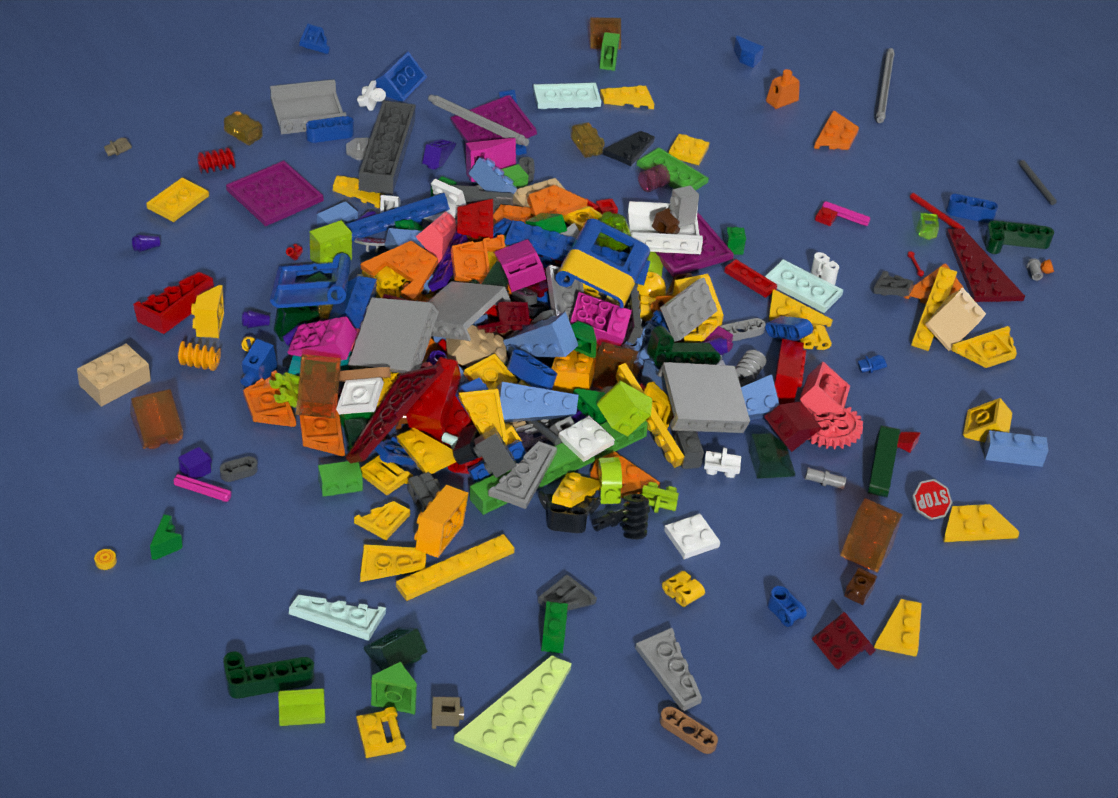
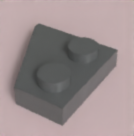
M883 271L874 286V294H881L883 296L898 295L900 297L909 296L914 288L913 281L898 275L891 277L888 271Z
M566 575L540 595L538 603L546 608L547 601L567 603V611L594 605L597 597L569 575Z

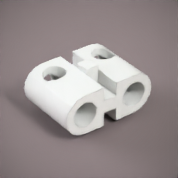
M822 252L816 253L812 263L811 274L835 285L839 265L834 261L829 262L830 257Z

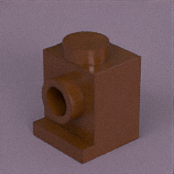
M669 208L655 215L652 227L660 234H678L680 231L678 227L680 221L670 213L671 210Z
M858 567L855 575L847 585L844 596L864 605L874 589L877 576Z

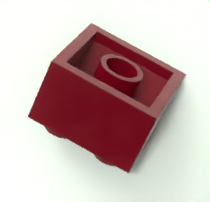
M801 401L780 404L764 416L791 452L822 429Z

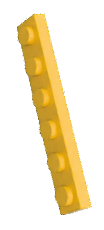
M940 266L911 346L929 351L934 334L925 324L949 297L957 271Z
M627 364L619 365L616 373L617 381H622L644 393ZM652 406L651 416L645 420L648 423L647 429L653 433L656 444L663 449L666 460L676 468L682 464L685 456Z
M502 534L396 581V588L404 599L408 601L513 554L514 546Z

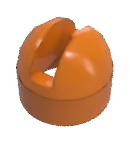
M1050 259L1041 263L1040 268L1043 273L1050 274L1054 272Z

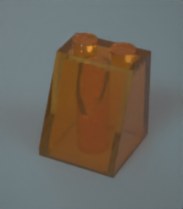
M602 341L596 355L593 387L600 389L608 386L614 387L618 383L616 379L618 367L624 363L627 364L636 379L640 370L639 351Z
M301 355L295 415L335 419L341 358Z
M170 389L131 398L130 415L143 449H155L161 444H175L183 439L184 432Z
M865 498L856 512L840 556L878 573L894 545L903 514Z

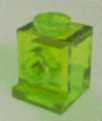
M920 214L917 225L920 237L925 239L937 237L939 230L938 215ZM925 220L932 221V224H925Z

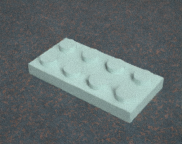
M596 83L533 84L537 109L601 107V99Z
M782 260L765 276L777 284L778 290L823 313L843 294V289L785 260Z

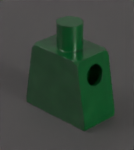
M308 306L277 308L274 331L282 342L284 341L283 336L297 324L304 322L309 324L319 321V312L317 310L311 311Z

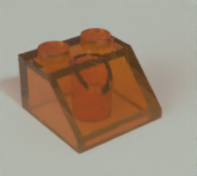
M590 17L588 21L590 49H602L605 32L620 34L618 49H621V18Z

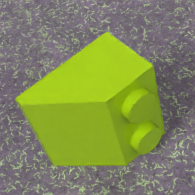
M619 381L597 402V406L611 428L628 437L651 416L652 398Z

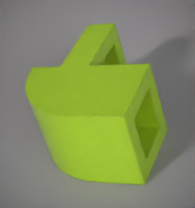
M619 457L599 458L600 504H621L622 469Z

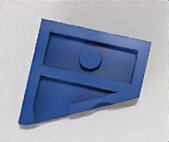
M307 24L299 46L329 54L330 47L326 44L327 39L323 28Z
M393 436L391 440L386 439L384 442H380L375 448V451L380 455V459L386 463L392 462L399 465L406 464L412 466L415 463L398 443L396 436Z

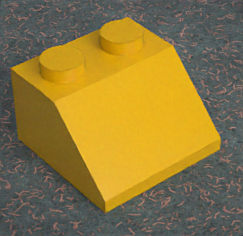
M218 285L198 295L195 304H192L191 314L195 315L192 326L193 329H196V337L219 338L224 318L223 285Z
M1001 398L969 409L967 411L963 436L985 443L989 430L1009 433L1012 419L1011 410Z

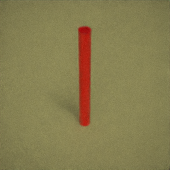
M915 193L910 195V199L954 229H965V227Z

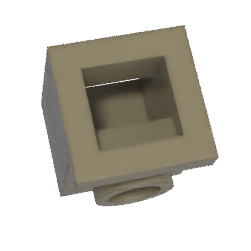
M433 697L432 729H436V726L459 727V720H464V707L460 706V697Z

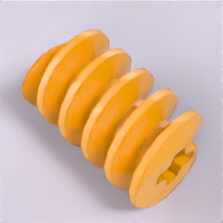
M185 341L180 343L178 350L180 365L185 366L187 364L189 367L195 366V368L202 366L205 370L209 368L210 371H215L220 363V348L215 353L214 347L207 351V345H204L202 350H200L199 344H196L193 349L190 342L187 347H185Z

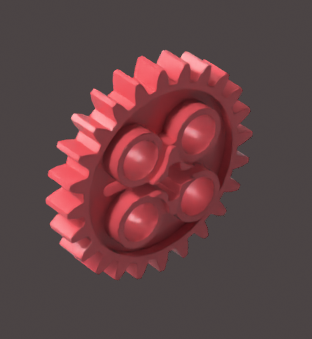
M844 407L841 413L813 412L810 408H807L822 427L819 432L808 440L811 439V444L817 442L818 447L825 445L826 449L829 446H832L834 450H836V446L844 449V444L850 447L851 442L856 443L862 434L863 421H861V416H857V411L851 412V407L847 409Z

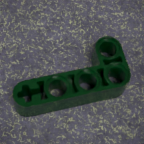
M990 221L984 237L986 250L991 254H999L1003 245L1047 249L1052 242L1054 230L1040 225Z
M657 326L651 332L647 354L655 365L662 367L664 362L717 365L721 359L719 352L710 343H674L673 336L663 326Z
M880 425L874 446L875 454L868 494L888 497L900 429Z
M229 652L223 658L228 694L235 699L311 685L315 680L314 662L308 657H299L245 667L244 658L239 652Z

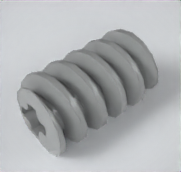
M748 350L738 362L735 369L740 387L754 382L766 365V357L761 352Z

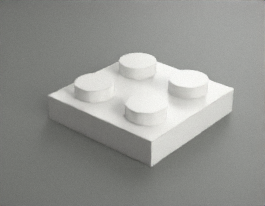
M382 378L346 380L336 408L338 414L375 412L384 384Z
M590 416L559 433L561 441L583 462L614 445L615 441Z
M701 514L665 525V533L683 559L720 546L719 539Z

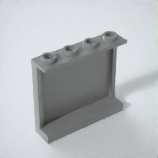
M335 80L270 86V100L281 134L306 132V123L311 120L346 116V112L343 113L336 94Z
M451 281L428 301L439 311L431 336L470 341L471 338L467 329L493 305L498 306L499 302H511L505 286Z
M372 297L367 306L366 315L361 323V329L358 338L355 340V347L349 358L348 365L353 370L390 367V372L396 373L420 369L439 311L431 302Z
M663 363L658 376L665 379L674 418L670 423L671 430L744 433L750 423L735 366Z

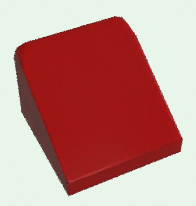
M901 432L897 447L911 453L918 443L921 433Z

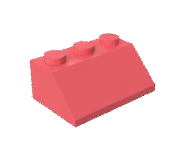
M444 212L416 236L426 250L438 258V264L457 230L455 218L447 212Z
M822 362L807 376L800 400L806 408H810L813 412L841 413L845 407L850 385L827 364Z

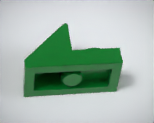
M163 515L150 544L151 559L153 560L176 552L183 547L182 536L175 533V525H173L172 516Z

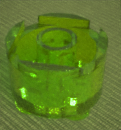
M605 212L598 219L631 236L624 216ZM601 232L596 239L598 246L609 247L612 250L619 249V251H622L628 247Z

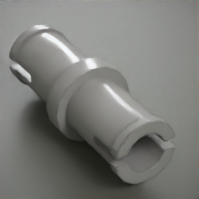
M807 468L805 480L822 483V486L830 485L844 489L846 477L830 474V471L827 470L823 472Z

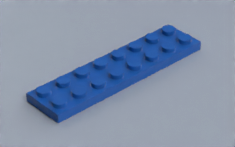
M513 220L506 236L505 244L511 246L528 239L537 254L564 261L576 238L561 235L555 231L551 232L539 226H531L522 221ZM595 244L591 248L593 253L619 266H624L629 256L625 252H618L609 247H601ZM646 261L636 284L644 286L650 261Z

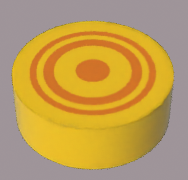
M103 549L95 554L94 561L99 569L108 570L116 565L117 558L114 551Z

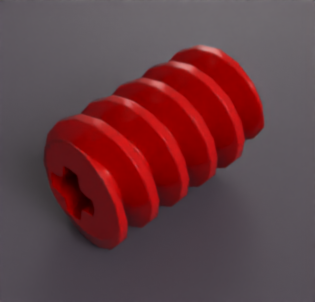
M228 147L225 148V151L219 149L218 153L216 150H212L211 154L209 151H206L204 155L202 152L198 153L197 160L201 174L202 169L209 173V168L215 172L217 166L220 171H222L223 165L227 170L229 169V164L233 168L236 167L234 154Z

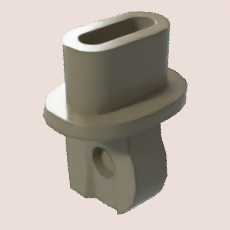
M119 138L113 143L109 141L110 144L104 146L108 157L114 154L118 156L120 153L132 148L126 138Z

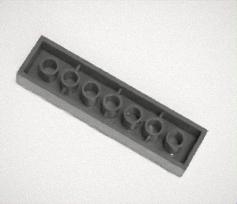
M383 100L359 171L360 191L393 195L415 123V104Z

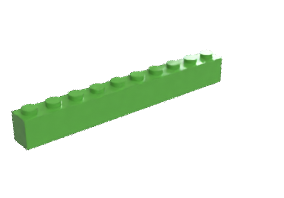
M608 421L601 424L600 426L615 439L614 445L585 462L564 443L554 446L557 447V453L538 488L566 476L567 472L572 473L605 455L647 437L648 423L644 421L628 437L611 428ZM511 470L497 478L491 475L470 486V501L482 515L507 504V502L488 496V491L493 486L495 487L499 480Z

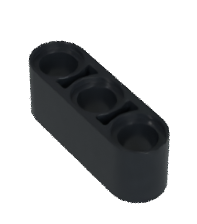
M474 424L463 428L453 449L454 459L459 465L479 458L473 447H475L474 439L481 435Z

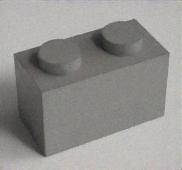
M691 185L672 189L670 213L680 221L678 227L695 224L699 194Z

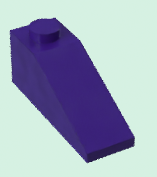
M439 139L426 144L422 164L427 165V168L435 170L442 167L454 150L456 143Z

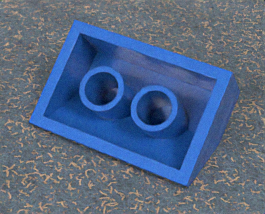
M408 51L396 58L375 79L376 88H382L387 97L403 102L427 76Z
M357 276L350 280L347 286L346 299L340 304L333 305L328 320L347 317L354 328L361 329V323L364 321L367 306L372 297L376 298L377 279Z

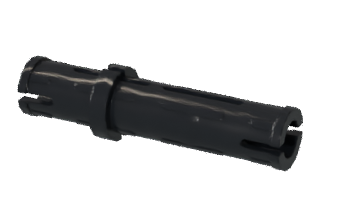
M626 509L615 512L609 511L604 516L592 519V525L600 523L593 527L594 530L599 531L609 526H617L626 517L623 515V511Z

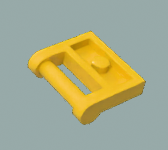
M378 455L360 469L363 478L387 496L403 484H408V480L413 477V474L409 471H404L395 463L382 461L379 457L380 455Z
M388 707L381 712L356 716L365 758L401 752L406 748L405 740L401 738L396 719L398 714L395 707ZM388 721L393 739L390 743L386 742L381 722Z

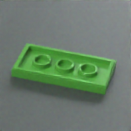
M657 148L637 160V166L674 189L691 185L696 191L707 184L709 180L708 177L661 148Z

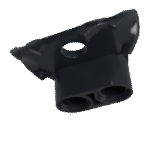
M539 491V500L543 508L549 512L547 527L553 531L585 532L587 516L595 512L601 501L600 497L594 499L584 498V501L570 508L552 503L553 494H545Z

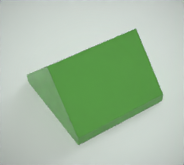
M401 662L372 676L371 706L385 709L395 707L396 711L410 714L416 713L417 683Z

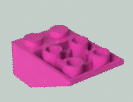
M516 138L466 143V173L470 181L476 182L469 175V172L479 157L485 160L487 158L491 159L496 163L495 167L500 169L516 165Z
M528 239L494 252L511 292L546 280L540 258Z
M579 292L570 323L574 324L580 321L592 326L597 343L600 346L618 351L624 341L632 310L621 308L618 305Z
M347 317L302 324L298 326L287 353L326 362L347 360L357 331Z

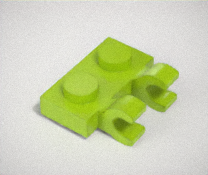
M286 372L283 375L276 373V381L269 380L271 388H280L281 395L274 394L277 403L288 401L290 406L303 410L310 406L300 376Z

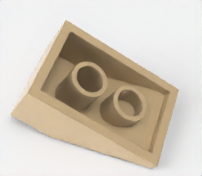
M962 287L943 302L925 325L944 347L950 351L952 345L960 342L982 320L986 313Z

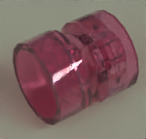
M663 164L642 171L638 176L639 184L645 192H651L658 187L665 186L670 182L669 171Z

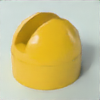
M246 336L241 341L242 348L246 352H249L251 348H248L246 340L250 339L251 346L255 342V338L252 336Z

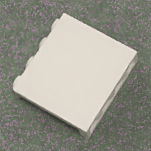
M629 201V236L646 244L650 252L701 254L703 237L699 234L697 213L695 224L679 227L680 231L678 234H660L652 227L656 213L667 208L670 209V203Z

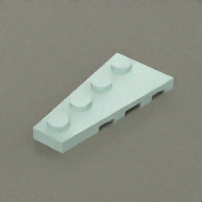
M298 595L289 607V614L369 641L386 614V607L378 606L377 610L370 609L365 604H359L357 607L346 605L345 601L330 603L325 598Z

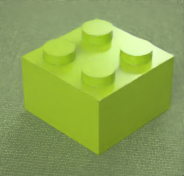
M342 220L309 231L310 259L313 263L333 262L334 256L339 253L347 254L350 260H352V232Z

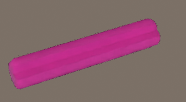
M827 201L822 205L825 208L838 212L837 216L864 226H868L870 223L869 216Z
M177 474L174 478L175 486L228 502L231 498V491L181 474Z

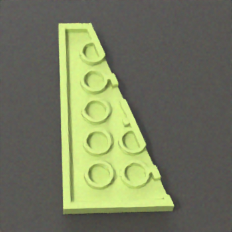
M550 656L454 735V741L516 767L571 670L572 663Z

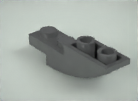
M450 185L463 191L466 205L493 199V215L501 204L513 206V193L479 191V187Z

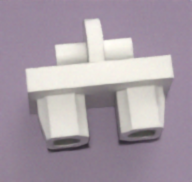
M376 80L371 81L369 86L362 88V95L358 96L357 101L360 107L367 106L368 111H372L377 101L381 102L385 99L386 93L382 88H376Z
M723 448L722 453L706 451L704 469L710 475H715L717 471L725 472L726 477L734 478L736 474L740 473L741 456L727 454V448Z

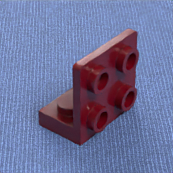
M499 302L498 314L500 322L480 325L477 328L478 330H485V333H494L496 330L497 333H507L510 329L512 331L523 330V326L530 325L528 302Z
M845 612L812 638L837 670L864 650L869 656L876 651Z

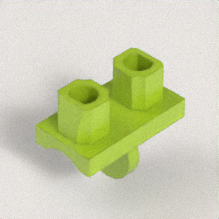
M648 482L647 486H643L642 495L649 500V506L655 507L654 513H658L659 508L676 511L679 496L676 487L668 486L666 490L659 489V485L653 482Z

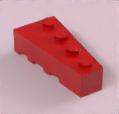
M198 272L179 281L178 286H169L164 289L163 293L157 296L154 294L148 296V300L143 303L140 301L134 303L137 322L165 334L191 315L192 304H195L197 296L214 288L213 278Z
M782 339L774 380L779 405L794 403L797 388L802 386L807 351L803 350V342Z
M440 357L435 365L440 364L444 371L405 415L409 428L443 436L445 425L448 424L450 409L453 407V398L458 390L461 374L456 360Z

